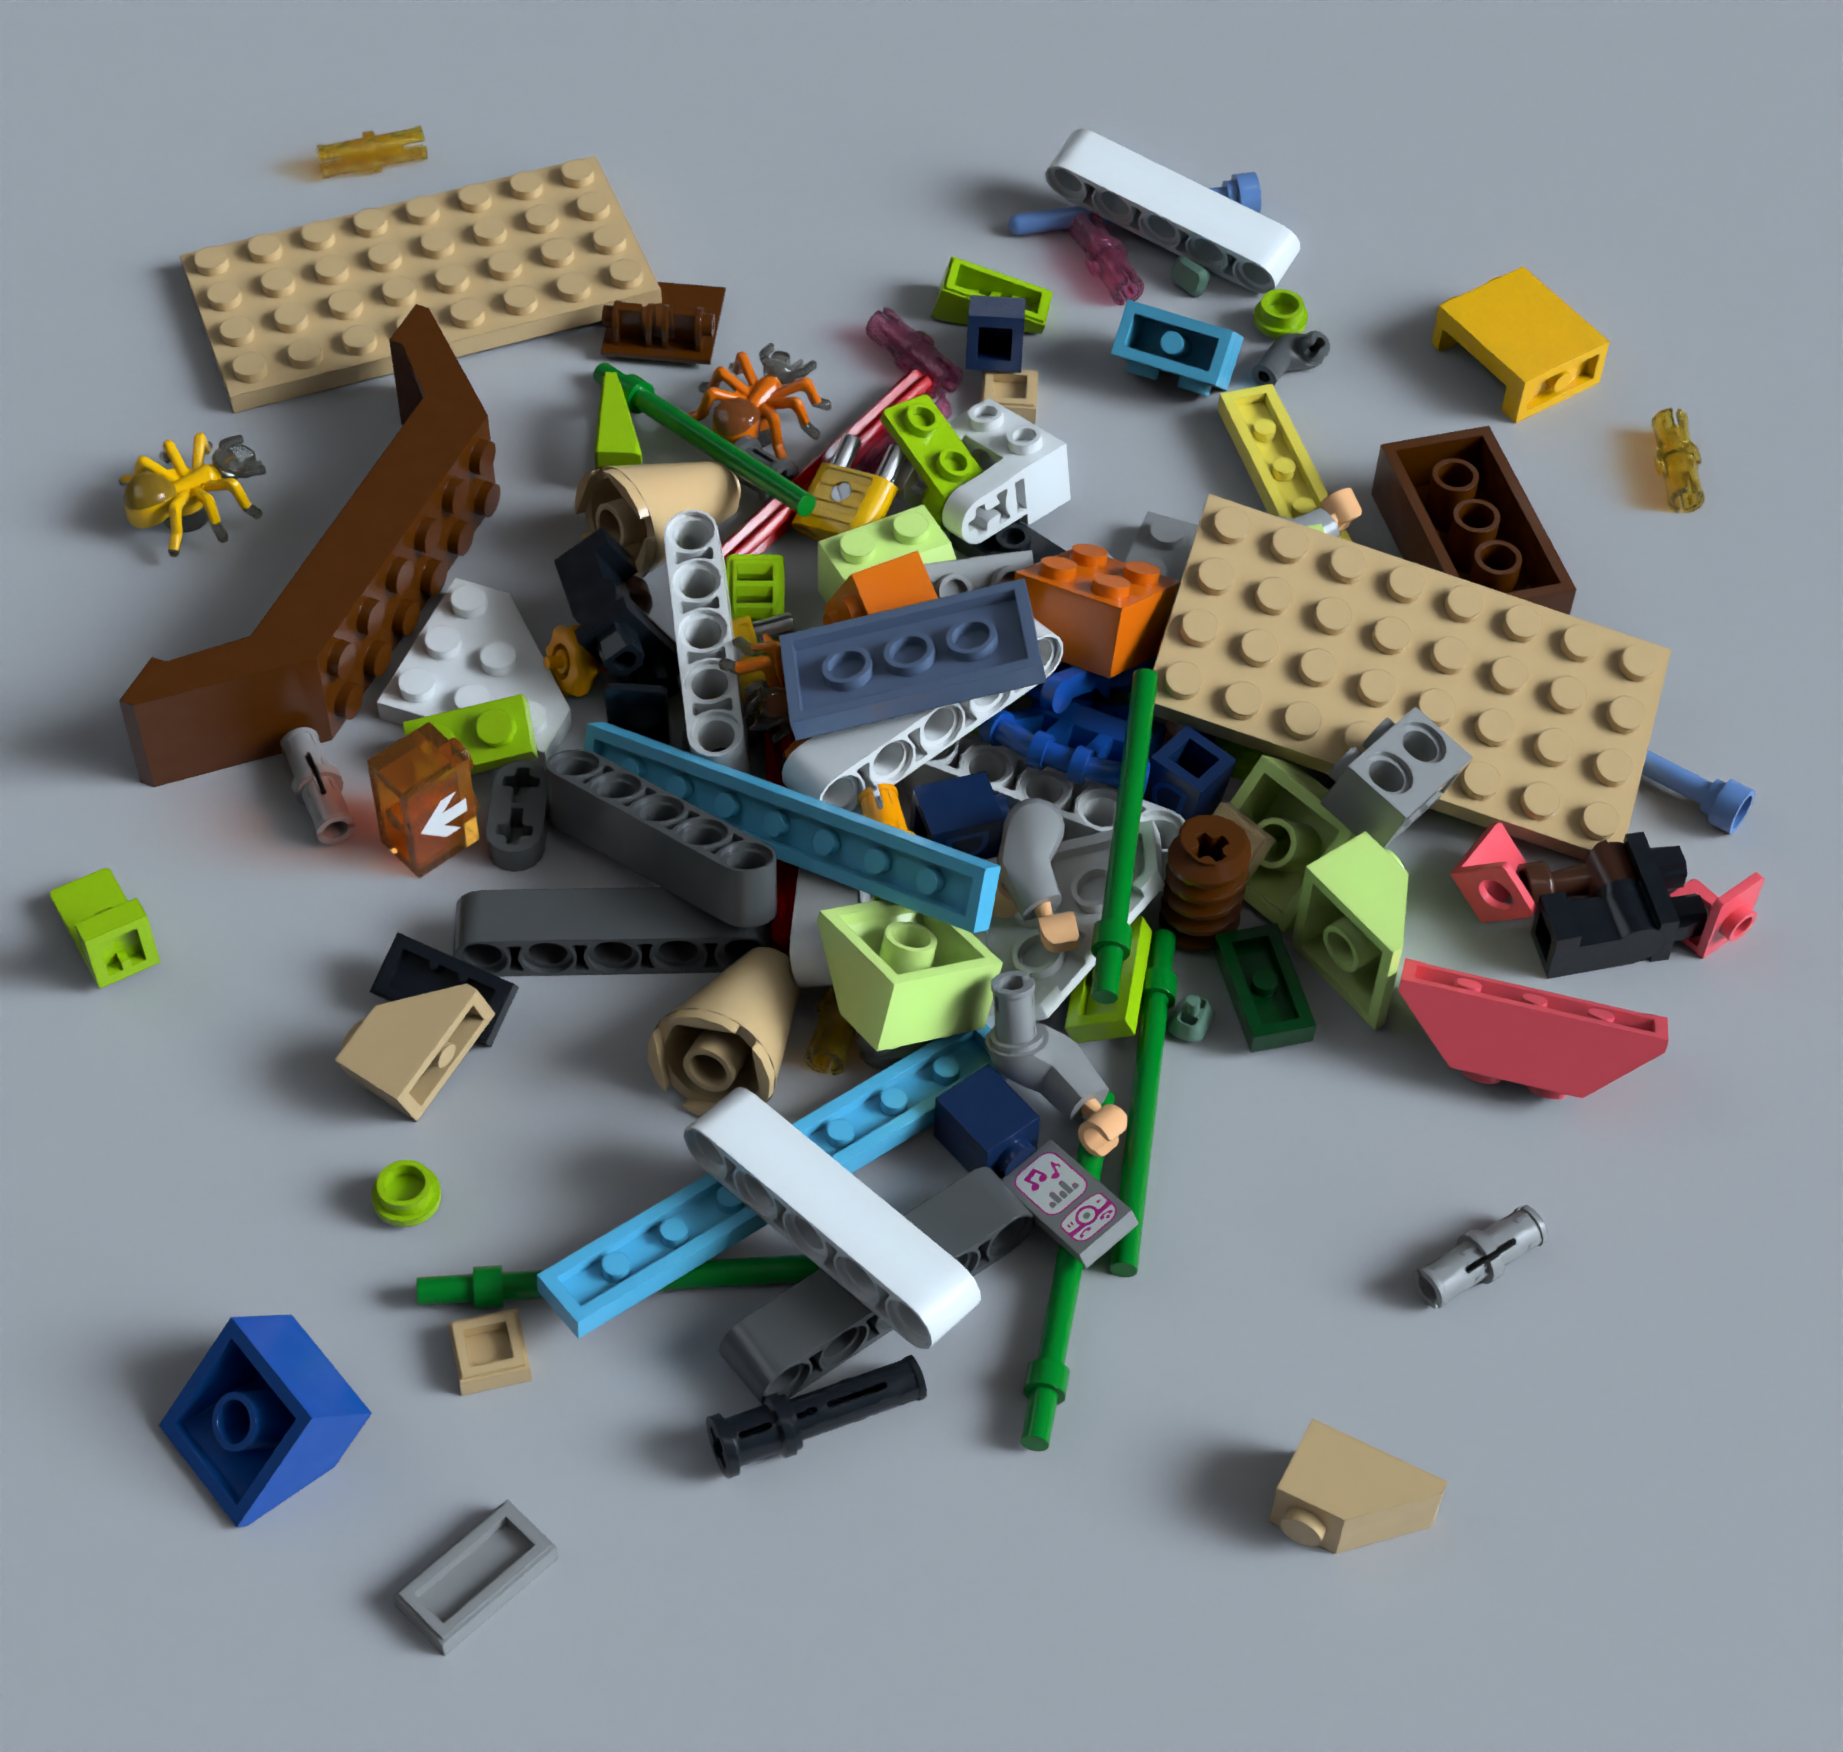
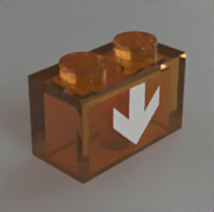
M428 722L367 760L381 842L418 878L426 875L480 839L476 811L479 810V803L473 792L470 772L474 769V764L469 752L458 739L451 738L448 740L437 728Z

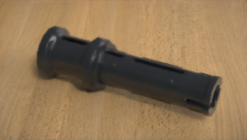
M909 1355L900 1361L843 1379L837 1383L792 1399H788L785 1394L778 1395L773 1393L764 1397L763 1405L727 1418H724L720 1413L708 1416L706 1418L707 1432L718 1466L723 1475L729 1479L740 1475L741 1466L777 1453H780L784 1458L796 1455L797 1451L803 1447V1440L850 1423L859 1422L867 1417L911 1401L925 1399L927 1397V1388L915 1357Z

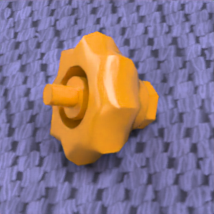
M559 625L555 627L551 641L545 648L547 657L543 661L544 667L551 671L564 697L569 695L581 697L588 694L595 677L607 671L598 660L577 642L574 630L580 627L579 625L571 627Z

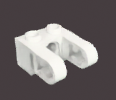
M990 398L974 405L948 422L984 471L957 488L945 503L942 513L943 525L954 535L969 544H978L1017 520L1029 526L1071 500L1067 446L1062 440ZM906 457L893 483L898 488L895 497L914 508L921 505L923 501L922 494L928 486Z

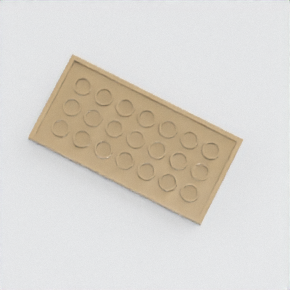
M596 156L574 159L566 163L533 171H523L500 179L479 184H469L462 188L433 195L418 196L411 200L387 206L364 209L357 213L324 221H314L307 225L274 233L259 234L253 238L219 246L205 247L198 251L180 255L187 283L234 413L394 373L389 339L416 304L430 309L456 357L602 321L603 306H613L615 300L625 303L642 304V307L647 306L648 303H662L661 288Z
M1209 494L1201 513L1152 668L1158 674L1153 715L1184 726L1188 725L1193 729L1329 774L1337 762L1351 748L1356 747L1363 753L1366 750L1362 746L1364 741L1384 719L1388 717L1396 724L1414 707H1417L1473 757L1444 795L1430 809L1486 828L1492 823H1502L1510 836L1586 861L1589 852L1597 843L1607 840V842L1624 843L1625 834H1628L1672 649Z

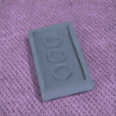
M1025 578L779 636L789 720L796 741L1047 682Z

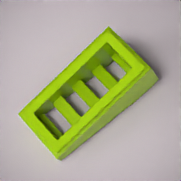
M951 256L938 289L931 317L945 322L968 325L970 295L1026 298L1025 305L1031 306L1030 311L1025 309L1024 332L1042 334L1053 292Z
M605 372V376H602L594 449L595 469L602 466L642 464V452L617 372Z
M730 554L726 557L725 566L732 619L750 615L751 621L754 622L785 613V558L782 555ZM738 601H773V603H745ZM779 637L772 638L774 641L780 642ZM761 651L762 656L772 658L771 655H768L765 651Z

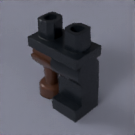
M601 527L554 560L572 616L581 625L574 630L577 642L622 683L661 685L667 688L668 699H670L680 690L676 678L680 674L676 642L648 616L653 607L652 595L648 584L642 578L633 576L638 573L633 556Z
M1643 831L1625 834L1624 843L1607 842V840L1597 843L1589 852L1585 864L1552 872L1543 861L1519 864L1516 874L1538 907L1530 934L1547 979L1633 964L1649 958L1650 962L1669 960L1674 941L1702 935L1707 920V911L1701 896L1695 893L1670 897L1667 890L1684 887L1688 874L1686 860L1680 846L1650 848ZM1569 896H1587V897H1588V898H1585V899H1578V900H1572V901H1568V899H1567V897H1569Z

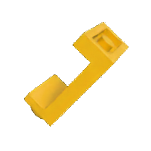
M1522 266L1501 277L1492 278L1486 284L1460 296L1451 297L1443 304H1440L1431 344L1438 351H1443L1457 343L1461 344L1506 385V391L1501 411L1516 424L1598 384L1610 341Z

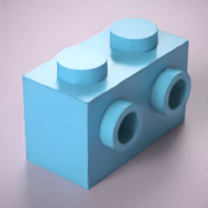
M1127 299L1110 354L1128 360L1125 369L1127 372L1157 380L1161 370L1180 376L1177 387L1209 396L1212 386L1227 391L1244 337L1232 330Z

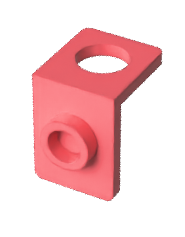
M1502 823L1490 824L1452 870L1450 876L1481 923L1529 918L1538 910L1536 903L1516 874L1517 866L1527 862ZM1511 894L1513 903H1504Z
M1755 872L1720 897H1717L1697 879H1691L1684 884V887H1680L1669 894L1670 897L1696 893L1701 896L1704 906L1710 911L1702 935L1681 941L1703 959L1726 942H1733L1739 939L1749 930L1757 917V913L1753 909L1765 878L1758 872Z

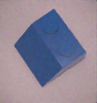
M292 1314L231 1317L160 1422L159 1427L236 1527H245L333 1469L372 1413Z

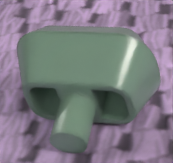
M1186 256L1178 257L1171 270L1172 282L1193 297H1198L1204 292L1211 277L1206 267H1201Z
M1190 994L1176 1006L1168 1022V1030L1179 1039L1188 1042L1201 1041L1215 1017V1012L1207 999Z

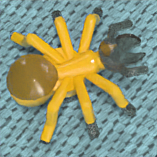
M196 433L193 439L192 469L186 467L176 445L168 439L163 442V451L160 452L159 458L167 464L172 462L174 468L165 469L148 457L139 456L135 463L134 473L122 475L119 479L120 485L125 487L123 503L128 521L131 525L140 529L150 528L164 522L166 527L171 530L168 553L171 557L179 555L183 533L200 529L208 520L218 541L221 543L227 542L229 536L222 524L215 500L206 491L227 490L231 492L245 513L255 519H260L263 515L261 509L248 500L242 486L236 479L263 475L266 473L265 466L262 465L261 460L256 461L253 449L240 445L244 442L242 435H234L222 439L219 442V448L214 450L212 454V464L208 465L204 464V455H209L214 446L210 441H207L203 433Z

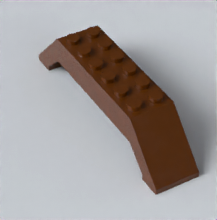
M416 304L389 339L400 419L403 426L253 633L248 637L169 661L151 657L119 700L141 783L157 787L282 754L280 741L284 735L296 728L309 727L316 730L320 743L333 740L344 722L356 716L362 704L363 695L375 677L379 678L386 672L390 664L392 652L403 636H409L414 631L420 612L431 595L436 596L440 593L445 584L447 572L457 557L464 556L468 552L474 533L485 517H491L496 511L500 500V486L495 482L493 463L496 447L490 438L488 414L428 307Z

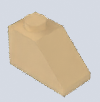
M467 983L375 1005L365 1020L357 1022L348 1031L342 1043V1051L335 1061L355 1083L417 1122L495 1016V1012L479 991Z
M1312 1418L1277 1486L1269 1522L1280 1527L1286 1536L1301 1545L1308 1547L1320 1546L1337 1554L1431 1528L1448 1482Z

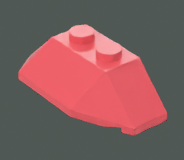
M1405 958L1398 992L1448 1066L1453 1069L1462 1070L1461 1072L1466 1078L1475 1082L1497 1084L1501 1080L1527 1085V1089L1530 1092L1548 1099H1564L1566 1095L1584 1098L1666 1052L1669 1041L1667 1017L1635 1012L1433 966Z

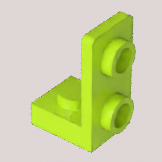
M924 394L886 408L880 420L928 486L922 494L923 501L921 505H925L944 532L947 529L943 525L942 513L946 501L957 488L984 471L932 399Z
M109 868L100 869L55 888L50 892V897L56 911L99 989L161 963L147 914L137 897L129 901L127 900Z

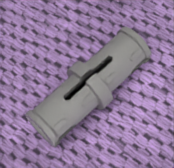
M301 727L289 731L283 736L280 746L294 776L292 790L298 803L306 806L314 824L318 840L324 844L340 843L348 839L356 829L354 818L349 813L341 793L344 784L338 769L328 763L316 730L309 727ZM314 776H315L316 781H317V783H318V785H319V788H320V790H321V794H320L319 789H318V787H317V785H316V782H315V780H314Z
M1521 1205L1514 1209L1513 1213L1483 1231L1478 1229L1468 1231L1458 1238L1457 1247L1426 1266L1414 1270L1413 1282L1416 1290L1429 1306L1436 1309L1443 1307L1447 1301L1480 1281L1485 1284L1495 1281L1503 1276L1504 1266L1536 1246H1541L1547 1242L1548 1231L1545 1223L1533 1208L1528 1205Z

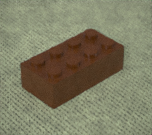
M1490 426L1380 445L1371 495L1403 559L1570 615L1577 589Z

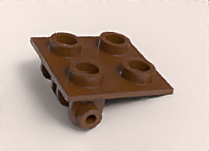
M658 282L661 288L662 303H648L647 306L642 307V304L625 303L615 300L613 306H603L602 327H606L600 351L601 356L710 365L726 287Z

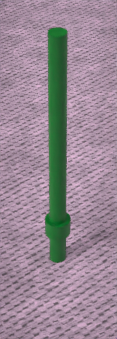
M605 362L595 368L593 378L600 385L605 372H617L628 409L632 413L646 414L714 460L721 462L728 469L798 515L805 517L814 510L816 499L813 495L656 395L653 386L635 374L625 375Z
M1140 668L1133 673L1101 920L1097 921L1093 926L1090 951L1096 957L1091 997L1094 1001L1101 1004H1112L1118 1000L1122 961L1129 958L1133 929L1127 921L1158 674L1148 668Z
M1158 929L1152 932L1140 1004L1142 1010L1119 1189V1199L1133 1211L1139 1224L1112 1247L1110 1271L1120 1277H1132L1138 1271L1168 1009L1172 1008L1176 1001L1178 978L1172 972L1176 935L1166 929Z
M1108 1091L1107 1097L1101 1104L1102 1107L1107 1104L1114 1105L1115 1095L1112 1092ZM1079 1142L1076 1161L1100 1182L1104 1156H1093ZM1060 1244L1037 1359L1032 1360L1028 1364L1023 1393L1029 1400L1020 1443L1023 1447L1032 1451H1045L1048 1449L1056 1406L1065 1400L1070 1370L1064 1364L1083 1265Z
M805 1254L708 1260L658 1291L799 1283L819 1270L820 1267ZM502 1265L473 1267V1274L417 1277L418 1306L474 1302L475 1309L503 1308L504 1300L543 1298L537 1290V1274L544 1270L503 1272Z

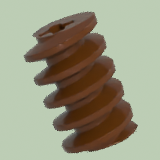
M1199 815L1188 818L1179 829V836L1173 839L1168 848L1165 886L1163 887L1161 911L1159 912V928L1169 930L1176 935L1175 946L1191 952L1213 950L1215 934L1236 931L1240 925V913L1243 909V897L1249 873L1248 865L1251 861V842L1245 830L1232 820L1218 815Z

